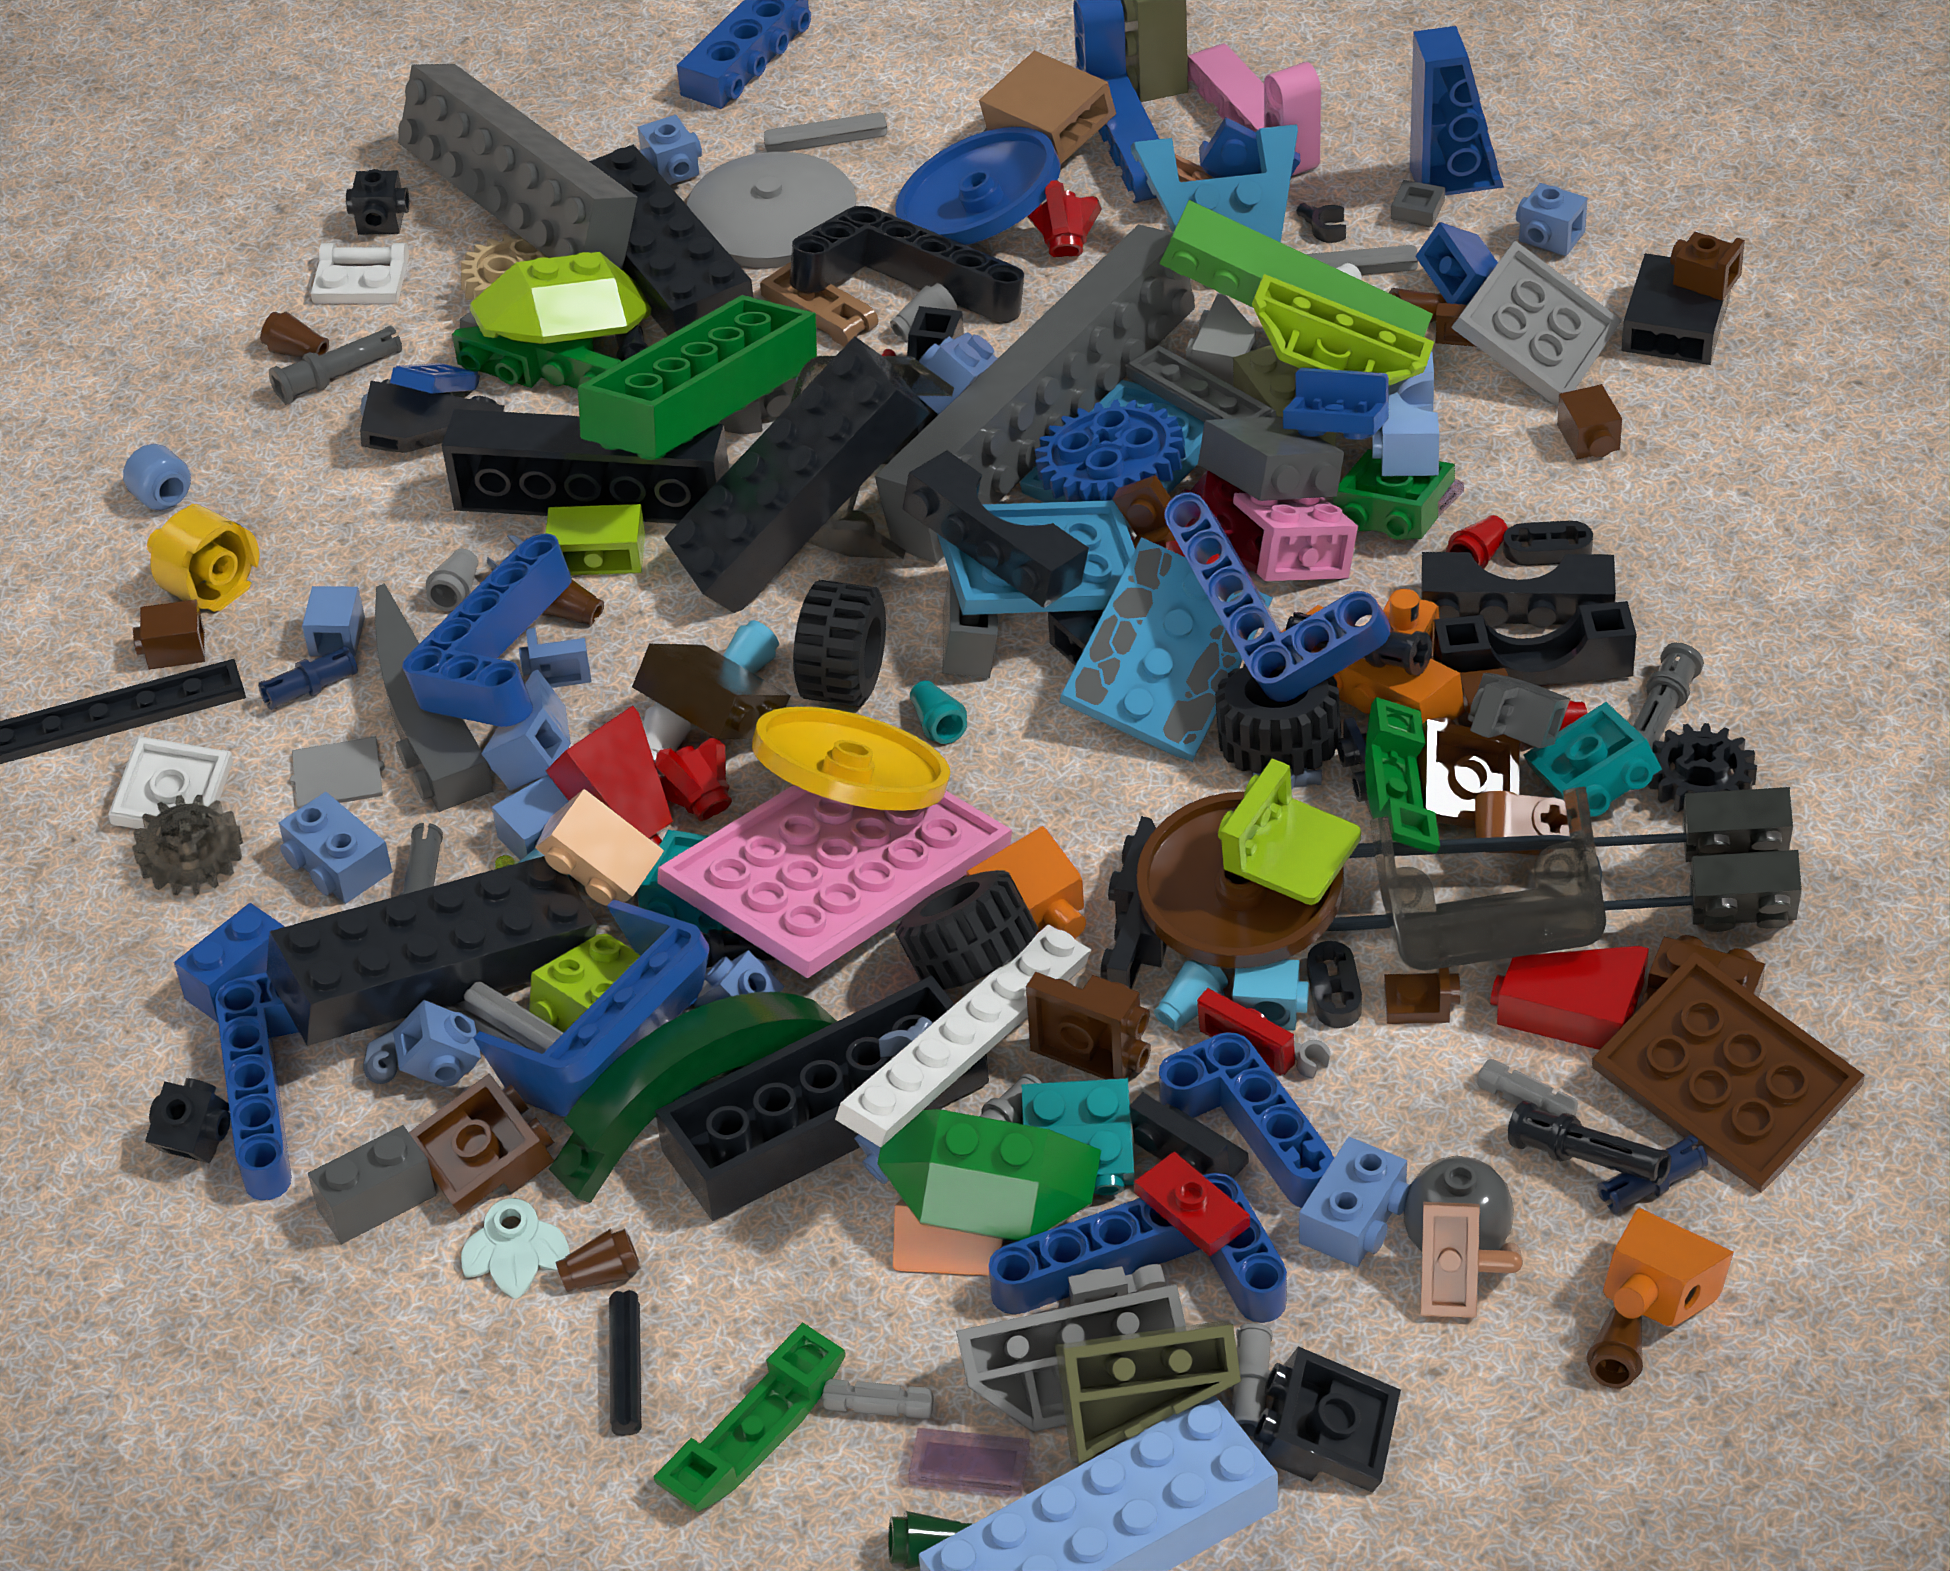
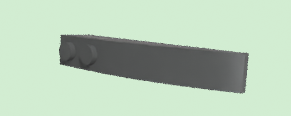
M385 583L376 586L375 631L377 652L392 720L400 738V741L395 743L396 749L404 768L414 767L416 770L413 773V779L422 800L431 798L437 810L441 812L494 792L488 762L481 754L482 751L465 721L461 718L428 712L419 708L402 665L404 659L420 643Z

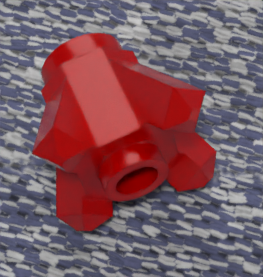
M1051 180L1045 188L1047 201L1037 207L1027 218L1044 237V242L1049 248V254L1052 257L1080 256L1084 251L1083 244L1087 242V234L1102 210L1100 202L1094 196L1076 197L1074 192L1064 190L1063 183Z
M709 738L697 749H694L693 746H686L676 752L671 748L662 749L657 752L655 766L665 775L659 776L666 800L685 807L687 812L695 814L700 822L725 811L731 805L732 798L728 794L730 786L726 781L725 745L719 740Z

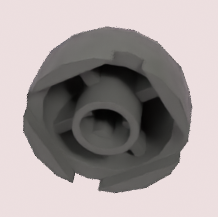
M1458 1155L1440 1158L1422 1169L1410 1184L1404 1208V1224L1408 1237L1421 1252L1423 1202L1479 1204V1250H1500L1501 1246L1506 1243V1238L1511 1233L1513 1224V1202L1507 1183L1490 1165L1476 1158Z

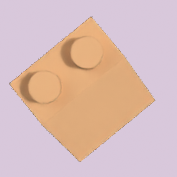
M585 789L550 817L535 847L545 855L546 862L554 870L562 874L571 875L585 886L587 894L593 900L606 906L613 899L625 903L633 897L664 852L663 849Z

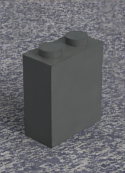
M1283 417L1205 420L1198 465L1259 501L1337 497L1344 451L1317 436H1303L1296 429H1283Z

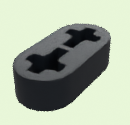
M1579 521L1515 524L1504 533L1503 553L1506 559L1517 565L1560 564L1566 554H1592L1594 534L1588 525ZM1568 539H1574L1576 544H1569ZM1520 542H1528L1529 547H1522Z
M1338 941L1317 943L1310 949L1307 958V975L1315 1014L1319 1021L1329 1027L1345 1028L1351 1026L1359 1020L1362 1012V992L1354 955L1349 947ZM1333 960L1335 966H1337V975L1329 976L1327 965L1324 961ZM1340 992L1342 1003L1346 1005L1345 1008L1335 1007V1004L1332 1002V993Z

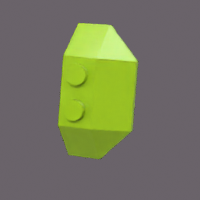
M582 252L577 255L553 258L541 257L535 260L516 262L470 303V311L484 337L496 338L501 335L511 340L539 344L627 333L638 325L643 318L646 319L651 314V307L638 284L601 252Z
M1266 274L1263 275L1252 302L1256 315L1278 359L1298 368L1385 373L1388 375L1389 385L1423 373L1434 345L1432 340Z

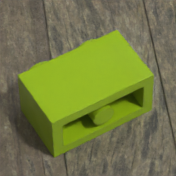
M641 504L548 507L545 534H552L558 539L571 575L642 573L645 530Z

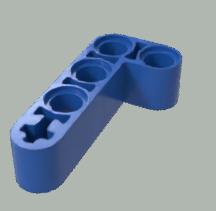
M1222 1033L1176 1052L1165 1058L1160 1064V1103L1163 1105L1167 1103L1173 1105L1192 1118L1221 1106L1287 1199L1295 1206L1302 1208L1330 1166L1334 1156L1251 1042L1237 1033Z

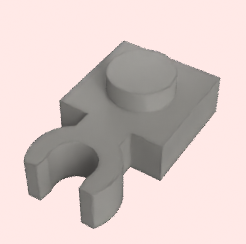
M1158 1264L1141 1267L1130 1275H1125L1121 1266L1106 1270H1090L1081 1275L1068 1277L1070 1306L1166 1286L1161 1265Z

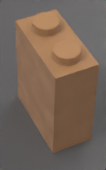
M1035 50L979 99L988 131L1006 127H1025L1040 131L1051 140L1060 159V164L1116 115L1107 81Z

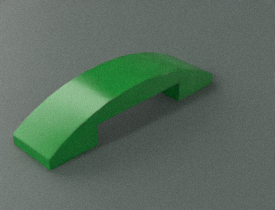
M1376 697L1371 704L1365 755L1366 788L1372 817L1379 831L1389 840L1436 854L1440 848L1436 813L1423 808L1417 756L1425 745L1421 711Z
M802 1322L766 1359L769 1373L701 1443L691 1437L653 1476L654 1482L696 1512L724 1498L735 1490L803 1422L822 1396L826 1381L833 1379L846 1357L845 1350Z

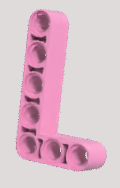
M1225 43L1187 55L1188 82L1193 81L1198 86L1196 91L1207 103L1212 102L1219 109L1216 112L1223 120L1227 117L1255 132L1260 128L1297 124L1298 134L1295 152L1300 154L1301 162L1292 176L1319 166L1321 86L1316 70L1309 62H1302L1268 74L1263 84Z

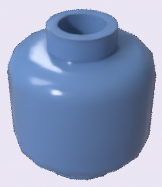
M149 444L134 451L127 459L123 469V481L128 491L150 509L161 511L177 505L187 495L191 485V473L186 463L166 446Z

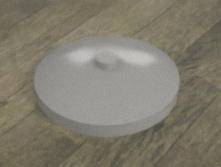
M775 151L743 156L713 169L694 186L687 200V206L739 266L779 268L791 261L792 241L846 209L856 206V195L849 178L833 164L807 154Z

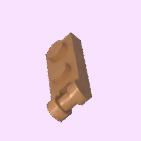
M791 261L760 282L761 296L773 303L816 313V327L829 334L833 341L843 347L854 336L857 337V334L864 330L868 333L878 325V316L872 307L832 284L827 286L825 290L814 293L802 292L793 288L790 285Z

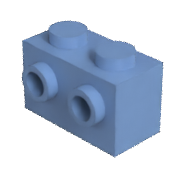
M967 332L956 339H952L949 336L939 346L935 343L922 356L918 365L923 369L909 387L937 414H940L998 358L993 355L994 348L991 344L978 335L972 336Z
M324 792L278 822L283 839L280 850L284 859L293 869L298 870L303 867L309 872L316 888L326 896L333 893L346 904L393 872L386 842L327 792Z
M1348 1136L1299 1212V1243L1358 1268L1367 1252L1376 1254L1380 1250L1387 1234L1388 1225L1386 1222L1391 1214L1401 1215L1404 1211L1410 1184H1407V1160Z

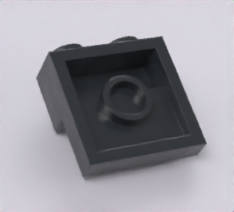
M1298 1346L1284 1365L1276 1363L1269 1374L1264 1393L1274 1398L1271 1409L1266 1408L1261 1414L1255 1428L1254 1440L1263 1444L1261 1453L1271 1465L1311 1482L1322 1471L1373 1493L1383 1479L1401 1389Z

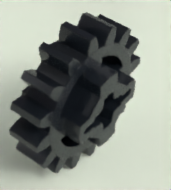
M1704 723L1701 731H1694L1689 724H1683L1682 734L1678 735L1671 730L1665 731L1664 742L1658 740L1653 742L1652 751L1662 770L1653 775L1648 787L1649 789H1659V802L1674 800V811L1676 812L1684 809L1686 793L1752 789V786L1756 783L1757 765L1754 764V750H1744L1745 739L1743 737L1730 740L1728 738V728L1724 727L1718 733H1713L1709 723ZM1672 763L1675 764V769L1673 770L1670 769ZM1730 769H1732L1734 772L1732 776L1728 774V771Z

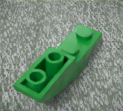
M479 326L459 328L452 333L458 365H461L464 369L480 371L498 377L509 385L517 383L532 388L540 378H544L555 386L566 385L578 389L579 385L621 363V360L594 352L592 338L539 344L511 340L501 335L496 338L484 337Z

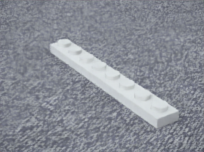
M1048 924L1036 934L1019 955L1004 966L998 967L844 1099L840 1103L835 1120L882 1147L1028 1017L1026 985L1035 972L1054 979L1068 981L1086 965L1091 949L1076 941L1069 933L1057 930Z

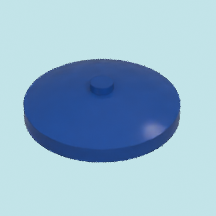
M1006 127L970 136L943 149L910 176L898 195L895 207L896 216L964 245L985 240L1014 226L1041 205L1046 199L1045 188L1051 180H1058L1060 159L1051 140L1045 134L1035 129Z

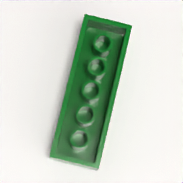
M744 295L735 298L579 385L578 403L581 439L599 443L605 449H622L637 453L638 457L646 460L664 457L668 451L682 443L691 441L695 435L709 427L718 425L722 419L736 411L745 409L749 403L763 395L772 393L776 387L788 380L797 378L800 373L817 364L816 313Z

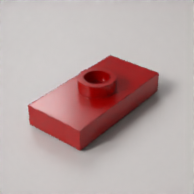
M1207 988L1197 999L1200 1032L1209 1037L1222 1033H1237L1244 1036L1251 1042L1271 1071L1280 1076L1282 1074L1285 1075L1295 1065L1293 1033L1267 1020L1261 1012L1253 1008H1245L1210 988Z
M1175 1152L1134 1181V1193L1209 1257L1250 1227V1214Z

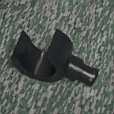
M1301 203L1297 207V215L1305 218V221L1312 225V234L1316 239L1326 243H1336L1346 239L1345 224H1325L1344 222V207L1325 205L1317 208L1315 206L1310 207L1306 203Z

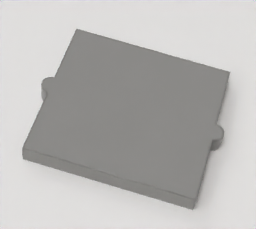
M376 736L292 750L294 775L290 777V782L296 788L298 809L324 792L330 794L339 803L383 796L380 771L384 770L385 766L383 761H379Z

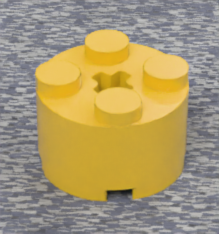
M191 504L175 513L166 521L162 528L154 530L147 541V550L151 553V572L159 587L184 601L197 599L199 608L209 609L213 612L221 611L249 590L252 582L248 581L247 578L252 566L258 568L260 559L259 546L251 531L199 504Z

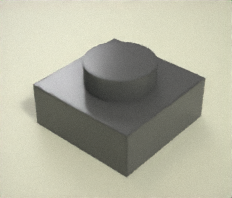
M1403 180L1391 205V219L1433 227L1445 202V187Z

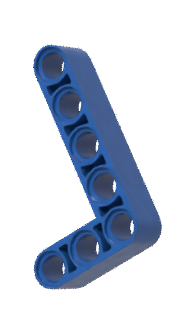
M1074 0L1076 68L1108 82L1116 110V115L1100 128L1098 132L1103 142L1108 141L1110 145V151L1108 152L1115 166L1121 167V178L1128 192L1133 191L1135 195L1133 203L1156 199L1157 196H1153L1146 182L1148 178L1140 162H1136L1131 153L1130 146L1134 142L1156 140L1159 137L1126 74L1125 22L1121 0Z
M1192 492L1181 493L1169 501L1165 509V520L1248 670L1270 699L1277 702H1286L1294 699L1380 648L1387 641L1391 629L1389 619L1376 599L1364 591H1354L1346 594L1288 630L1281 632L1219 521L1205 501L1199 495ZM1200 517L1194 525L1185 527L1191 519ZM1215 554H1221L1214 563L1206 564L1210 557ZM1242 591L1236 600L1226 602L1231 594ZM1372 615L1369 622L1365 625L1354 627L1361 617ZM1264 628L1261 635L1255 639L1248 640L1249 635L1254 630ZM1329 641L1322 651L1311 653L1314 646L1319 642ZM1286 666L1283 673L1278 677L1269 678L1274 669Z
M538 534L523 541L404 659L402 667L420 709L500 727L516 725L530 716L533 711V705L518 666L511 661L497 658L571 583L572 577L556 536L552 534Z
M265 972L227 981L219 988L215 998L235 1156L247 1194L258 1200H272L280 1197L291 1185L292 1175L272 1038L299 1032Z
M1211 1173L1203 1175L1250 1214V1227L1209 1258L1240 1313L1253 1322H1271L1279 1318L1286 1309L1287 1271L1285 1264L1238 1183L1226 1174ZM1138 1198L996 1250L990 1257L988 1264L991 1298L997 1309L1004 1313L1015 1315L1026 1313L1068 1298V1277L1081 1275L1090 1270H1106L1121 1266L1125 1275H1130L1141 1267L1153 1264L1159 1265L1201 1249L1146 1202Z

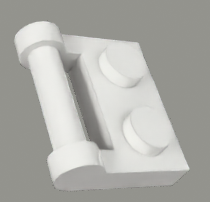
M321 243L319 264L311 290L313 304H398L409 259L408 244L393 243L392 247H337L335 243ZM336 264H390V266H341Z

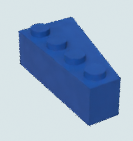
M1457 26L1413 31L1409 168L1415 182L1445 187V196L1504 188L1470 60Z

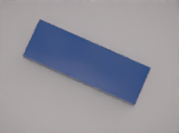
M444 363L398 365L393 367L390 383L428 393L469 391L477 388L480 374L476 371Z

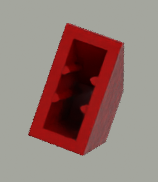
M633 705L565 750L545 771L568 801L583 789L587 790L657 846L662 842L659 834L673 822L640 714Z
M1629 946L1513 956L1506 975L1498 974L1496 976L1491 992L1490 1004L1498 1006L1497 1025L1600 1050L1634 1015L1646 981L1649 948Z

